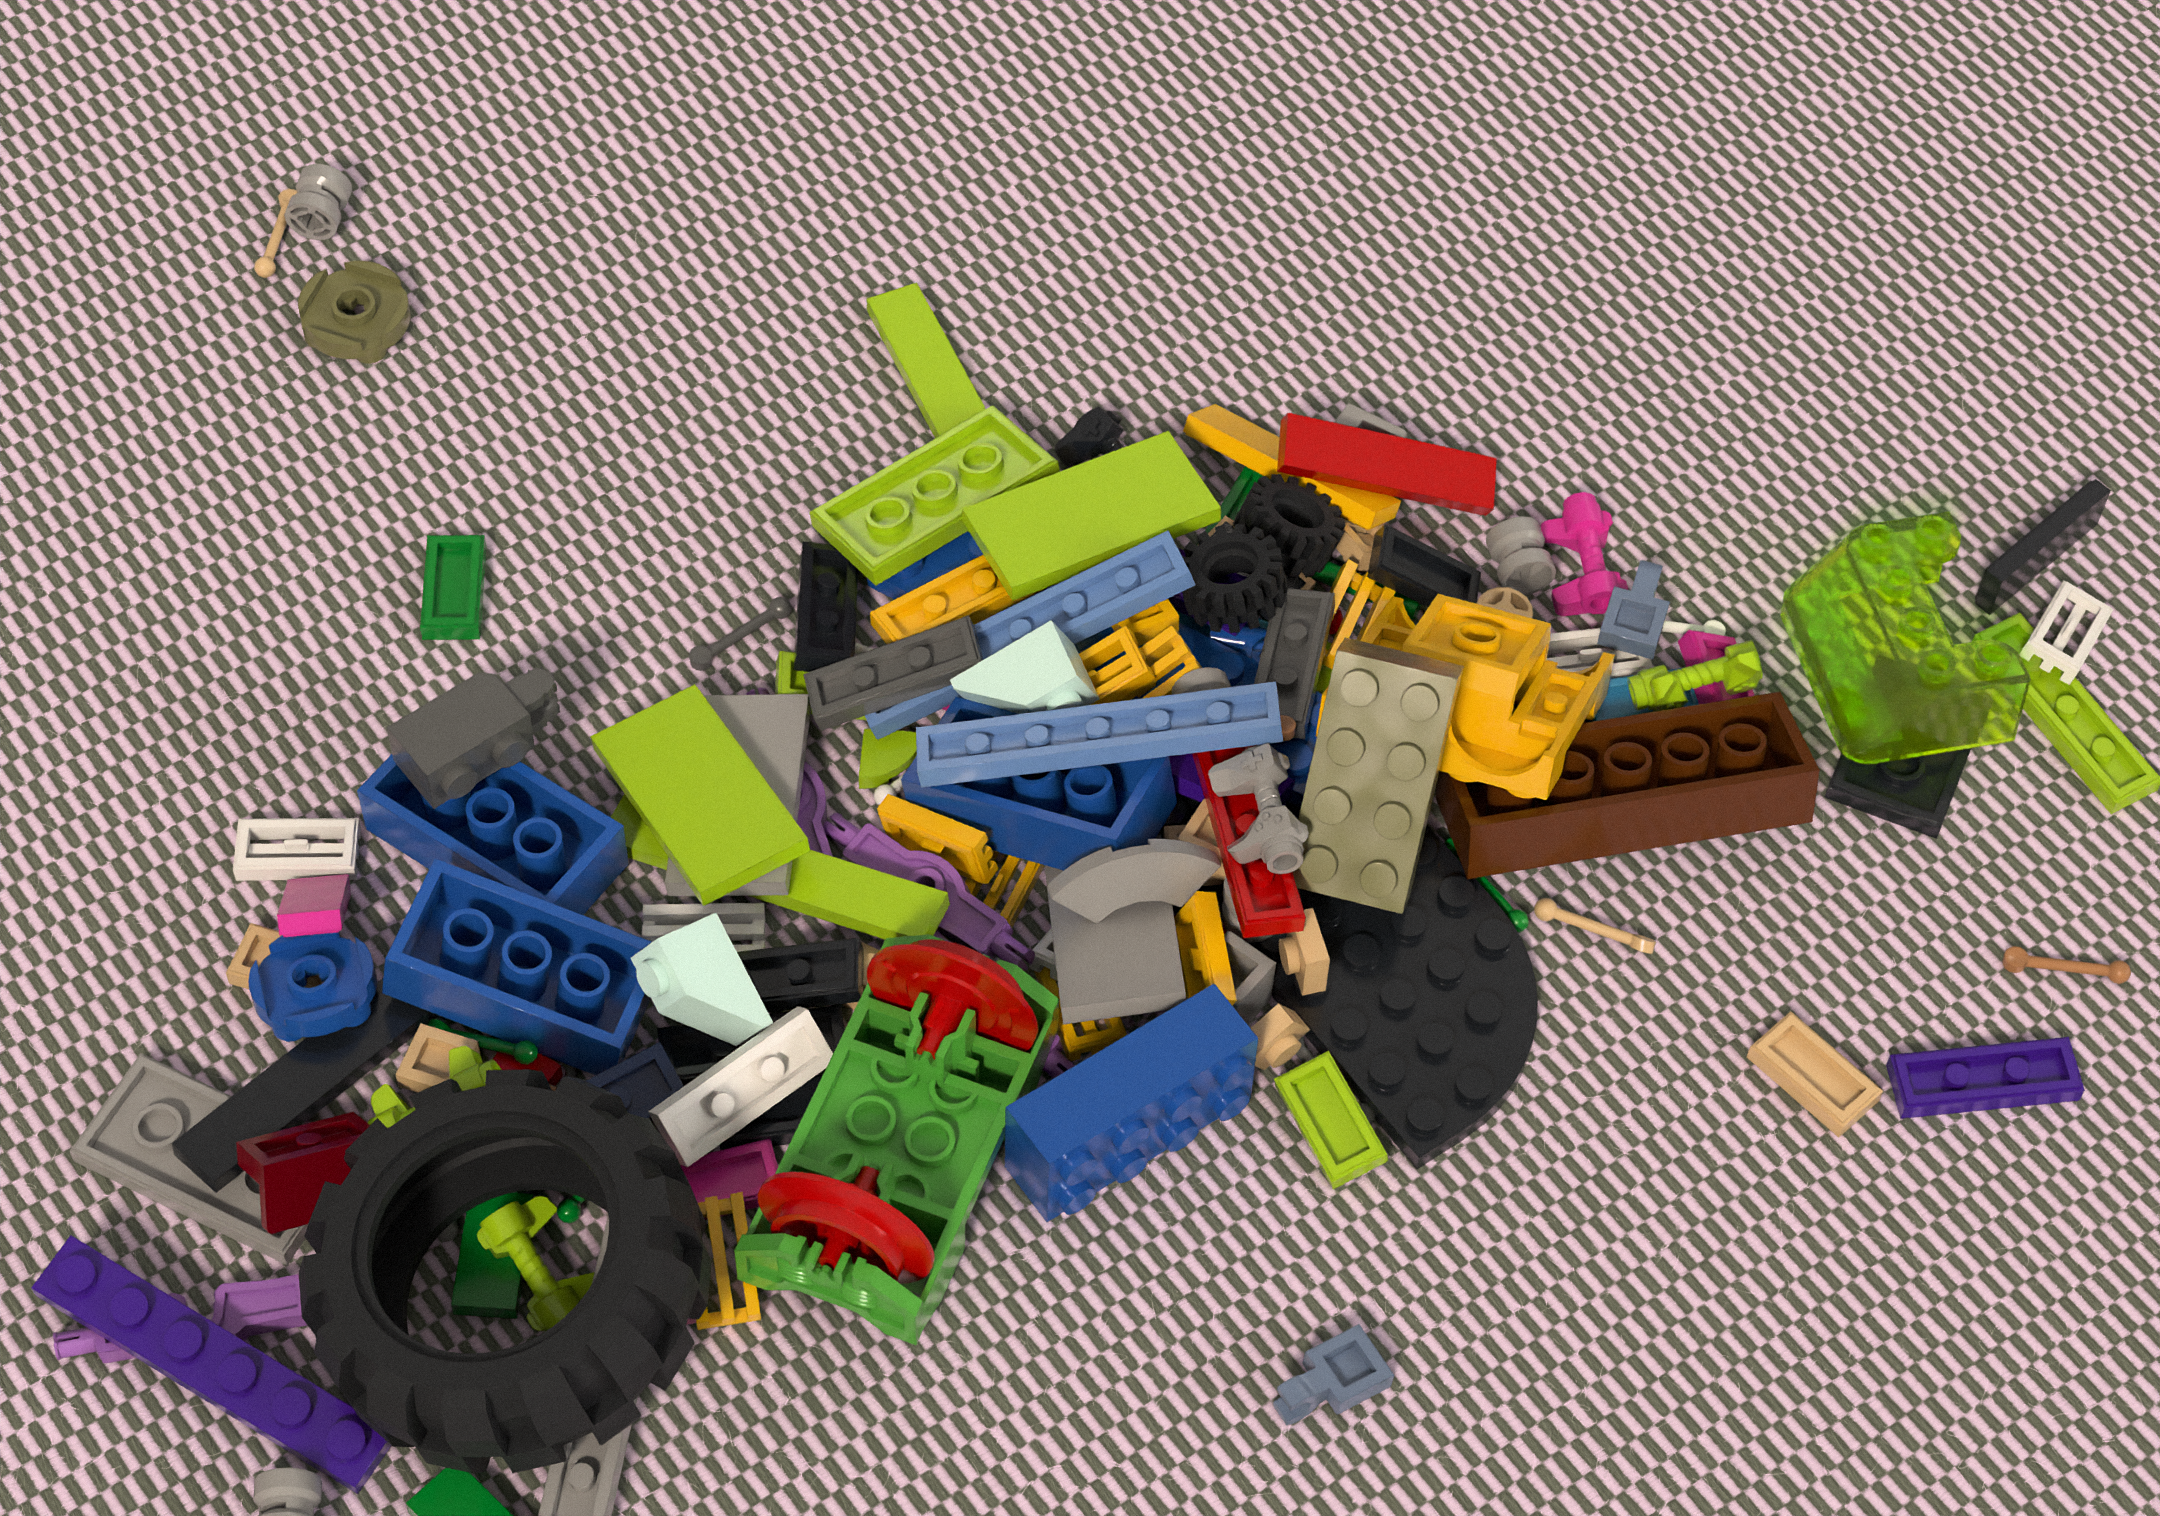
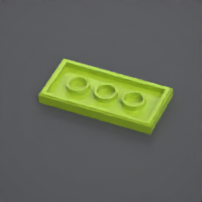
M992 405L810 511L812 527L877 586L966 533L968 529L963 523L962 508L1060 472L1059 462Z
M1166 431L962 508V517L966 528L1006 592L1014 601L1063 582L1167 530L1172 538L1175 539L1221 521V507L1171 433Z
M695 684L590 736L594 751L703 906L810 851L808 838Z

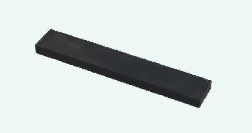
M382 978L377 982L376 993L370 1002L371 1014L365 1022L355 1027H345L327 1035L305 1038L172 1143L174 1155L217 1193L244 1172L238 1166L236 1142L303 1125L416 1034L420 1023L427 1025L430 1019H436L439 1015L383 994Z

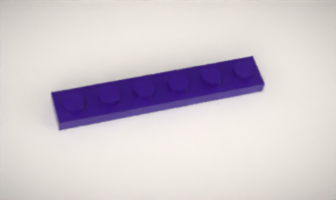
M72 1235L69 1236L31 1287L35 1296L356 1494H359L392 1446L360 1419L350 1405Z

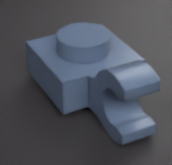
M1640 560L1631 591L1614 586L1597 644L1653 660L1670 604L1669 601L1654 598L1663 568L1662 565Z
M1360 1324L1306 1351L1302 1364L1307 1372L1292 1377L1277 1387V1391L1281 1398L1275 1400L1273 1406L1286 1426L1303 1419L1325 1400L1328 1401L1336 1415L1390 1388L1394 1374Z

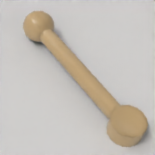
M294 189L283 190L278 196L281 210L263 257L257 259L254 265V270L260 277L267 278L275 273L276 265L273 260L287 225L284 216L291 197L297 193Z
M1542 898L1534 906L1535 915L1542 921L1556 919L1627 944L1638 951L1649 954L1653 953L1656 941L1638 934H1631L1558 908L1557 904L1550 898Z

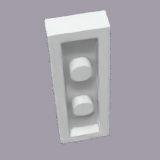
M797 1006L648 1111L664 1140L674 1151L679 1163L689 1167L826 1069L833 1053L809 1010Z

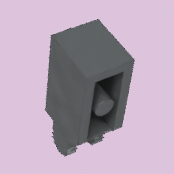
M534 667L533 670L528 669V673H521L504 684L496 674L478 672L387 727L394 762L433 809L450 799H457L466 795L479 781L501 768H508L520 762L527 752L535 748L533 734L546 727L547 722H553L554 718H558L557 714L560 713V706L557 703V694L555 693L557 692V685L554 682V673L542 667Z

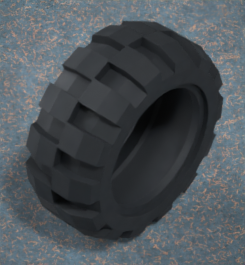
M531 1069L486 1070L485 1086L462 1091L457 1081L448 1079L409 1096L416 1110L389 1128L377 1118L345 1150L344 1160L351 1171L341 1185L325 1181L308 1223L304 1237L316 1254L303 1256L298 1275L302 1319L315 1334V1355L360 1419L393 1447H416L428 1464L469 1473L486 1472L491 1457H503L512 1473L566 1462L563 1445L590 1433L594 1434L598 1443L602 1446L641 1417L633 1401L650 1383L664 1391L668 1388L695 1343L686 1327L688 1319H700L708 1305L712 1260L702 1240L707 1224L674 1151L648 1118L627 1112L620 1096L578 1078L564 1076L557 1089L553 1091L542 1071ZM554 1190L580 1196L598 1205L608 1213L609 1235L607 1247L595 1280L580 1302L562 1320L544 1333L507 1349L476 1354L440 1350L409 1336L407 1324L408 1297L414 1275L422 1258L432 1243L452 1222L475 1206L513 1192Z

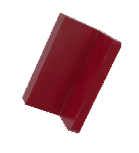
M353 1111L236 1142L238 1166L259 1184L262 1227L268 1233L274 1234L307 1225L325 1181L341 1185L351 1171L344 1160L345 1150L370 1125Z

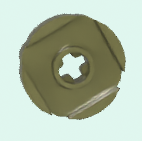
M369 261L344 262L345 270L336 271L328 275L327 268L316 273L305 284L298 298V309L306 343L310 347L336 358L357 359L361 363L366 364L382 360L387 353V349L394 346L403 337L411 319L407 292L402 288L399 277L389 268ZM357 304L364 305V312L358 315H346L342 311L343 309L353 310Z

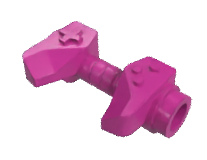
M1587 492L1575 493L1564 500L1562 518L1544 521L1540 527L1545 538L1544 543L1558 544L1580 554L1584 575L1553 589L1551 598L1555 613L1560 616L1587 613L1604 614L1606 613L1614 586L1628 590L1627 581L1621 579L1619 572L1606 570L1602 549L1606 545L1609 528L1613 524L1612 516L1609 512L1601 510L1600 504L1597 503L1596 497L1593 494Z

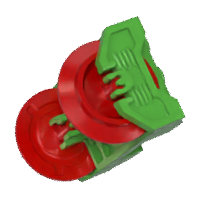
M929 934L886 938L881 950L872 957L867 968L868 983L775 1175L768 1177L762 1183L757 1199L759 1208L747 1233L742 1234L734 1250L737 1280L764 1290H797L846 1308L862 1316L886 1335L913 1345H917L924 1327L941 1303L964 1252L965 1224L1003 1140L1005 1141V1108L1037 1088L1049 1050L1057 1034L1059 1022V998L1020 967L1004 960H997L995 962L990 959V956ZM912 1292L920 1294L919 1297H917Z

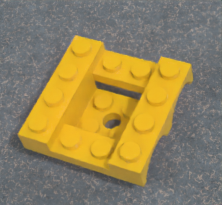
M1437 594L1416 625L1405 610L1404 599L1392 596L1361 640L1362 642L1464 666L1439 771L1446 772L1452 778L1462 782L1478 781L1504 788L1516 797H1536L1547 800L1561 776L1566 751L1584 720H1593L1605 700L1615 656L1603 652L1598 662L1581 671L1569 672L1558 669L1557 662L1546 660L1550 643L1551 623L1442 594ZM1328 687L1326 688L1321 697L1316 737L1319 730V725L1322 717ZM1514 704H1519L1512 715Z

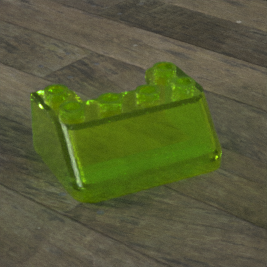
M1950 511L1861 525L1849 533L1785 590L1780 612L1782 622L1838 749L1845 757L1854 762L1876 764L2015 740L2031 681L2020 655L2008 644L1996 640H1979L1953 644L1926 587V584L1939 582L1943 563L1952 560L1959 551L1961 535Z

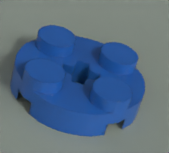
M338 932L283 937L282 935L269 945L271 954L263 959L259 967L257 960L254 962L250 969L248 983L258 1016L272 1028L274 1035L278 1039L290 1042L299 1040L302 1037L323 1036L345 1027L361 1025L368 1019L371 1014L370 1002L377 989V975L371 953L364 942L355 937L356 943H354L350 939L341 938ZM319 975V979L323 982L322 984L311 988L304 987L307 985L306 978Z

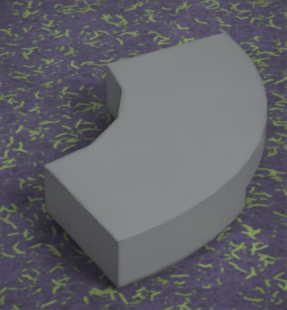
M1148 839V845L1129 847L1112 852L1110 846L1080 859L1057 875L1047 885L1052 900L1097 924L1113 911L1136 902L1163 901L1182 907L1221 865L1217 854L1205 847L1180 840Z

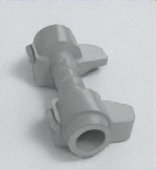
M1269 743L1250 747L1240 755L1214 765L1209 770L1208 775L1212 790L1218 797L1251 793L1255 795L1259 815L1245 834L1227 847L1228 852L1235 861L1245 864L1262 858L1270 872L1274 874H1287L1297 870L1302 865L1304 850L1302 843L1308 838L1309 832L1307 825L1301 823L1286 806H1282L1278 786L1288 778L1287 769L1290 767V762L1286 755L1277 752Z

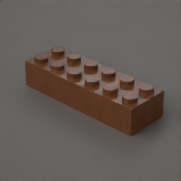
M1774 692L1583 723L1566 751L1562 774L1547 800L1536 797H1516L1504 788L1478 781L1462 782L1442 771H1439L1435 798L1467 879L1810 823L1813 822L1820 770L1781 692Z

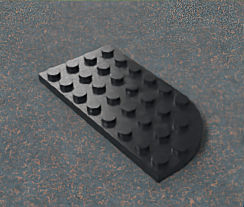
M1176 793L1177 804L1158 835H1161L1163 839L1164 826L1187 825L1201 802ZM1288 802L1285 806L1298 819L1301 808ZM1428 824L1423 838L1410 897L1403 914L1297 888L1303 910L1310 908L1314 910L1330 958L1326 991L1302 996L1295 973L1290 975L1285 973L1280 958L1279 939L1286 938L1287 933L1275 934L1262 942L1249 943L1276 962L1272 989L1274 1000L1298 1014L1310 1029L1305 1034V1037L1320 1055L1327 1051L1330 1052L1352 1093L1361 1103L1370 1106L1375 1113L1374 1119L1416 1169H1419L1483 1126L1502 1107L1521 1078L1529 1058L1537 1023L1538 1007L1536 980L1531 960L1513 923L1475 878L1467 879L1461 862ZM1223 885L1201 886L1197 891L1216 892L1221 917V907L1224 899Z

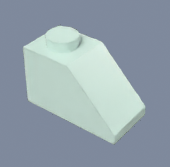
M1052 620L950 679L954 690L964 699L1019 714L1087 706L1099 700V696L1074 643Z
M717 913L657 938L631 957L636 968L638 983L643 992L651 997L659 1014L735 1046L746 1042L773 1024Z

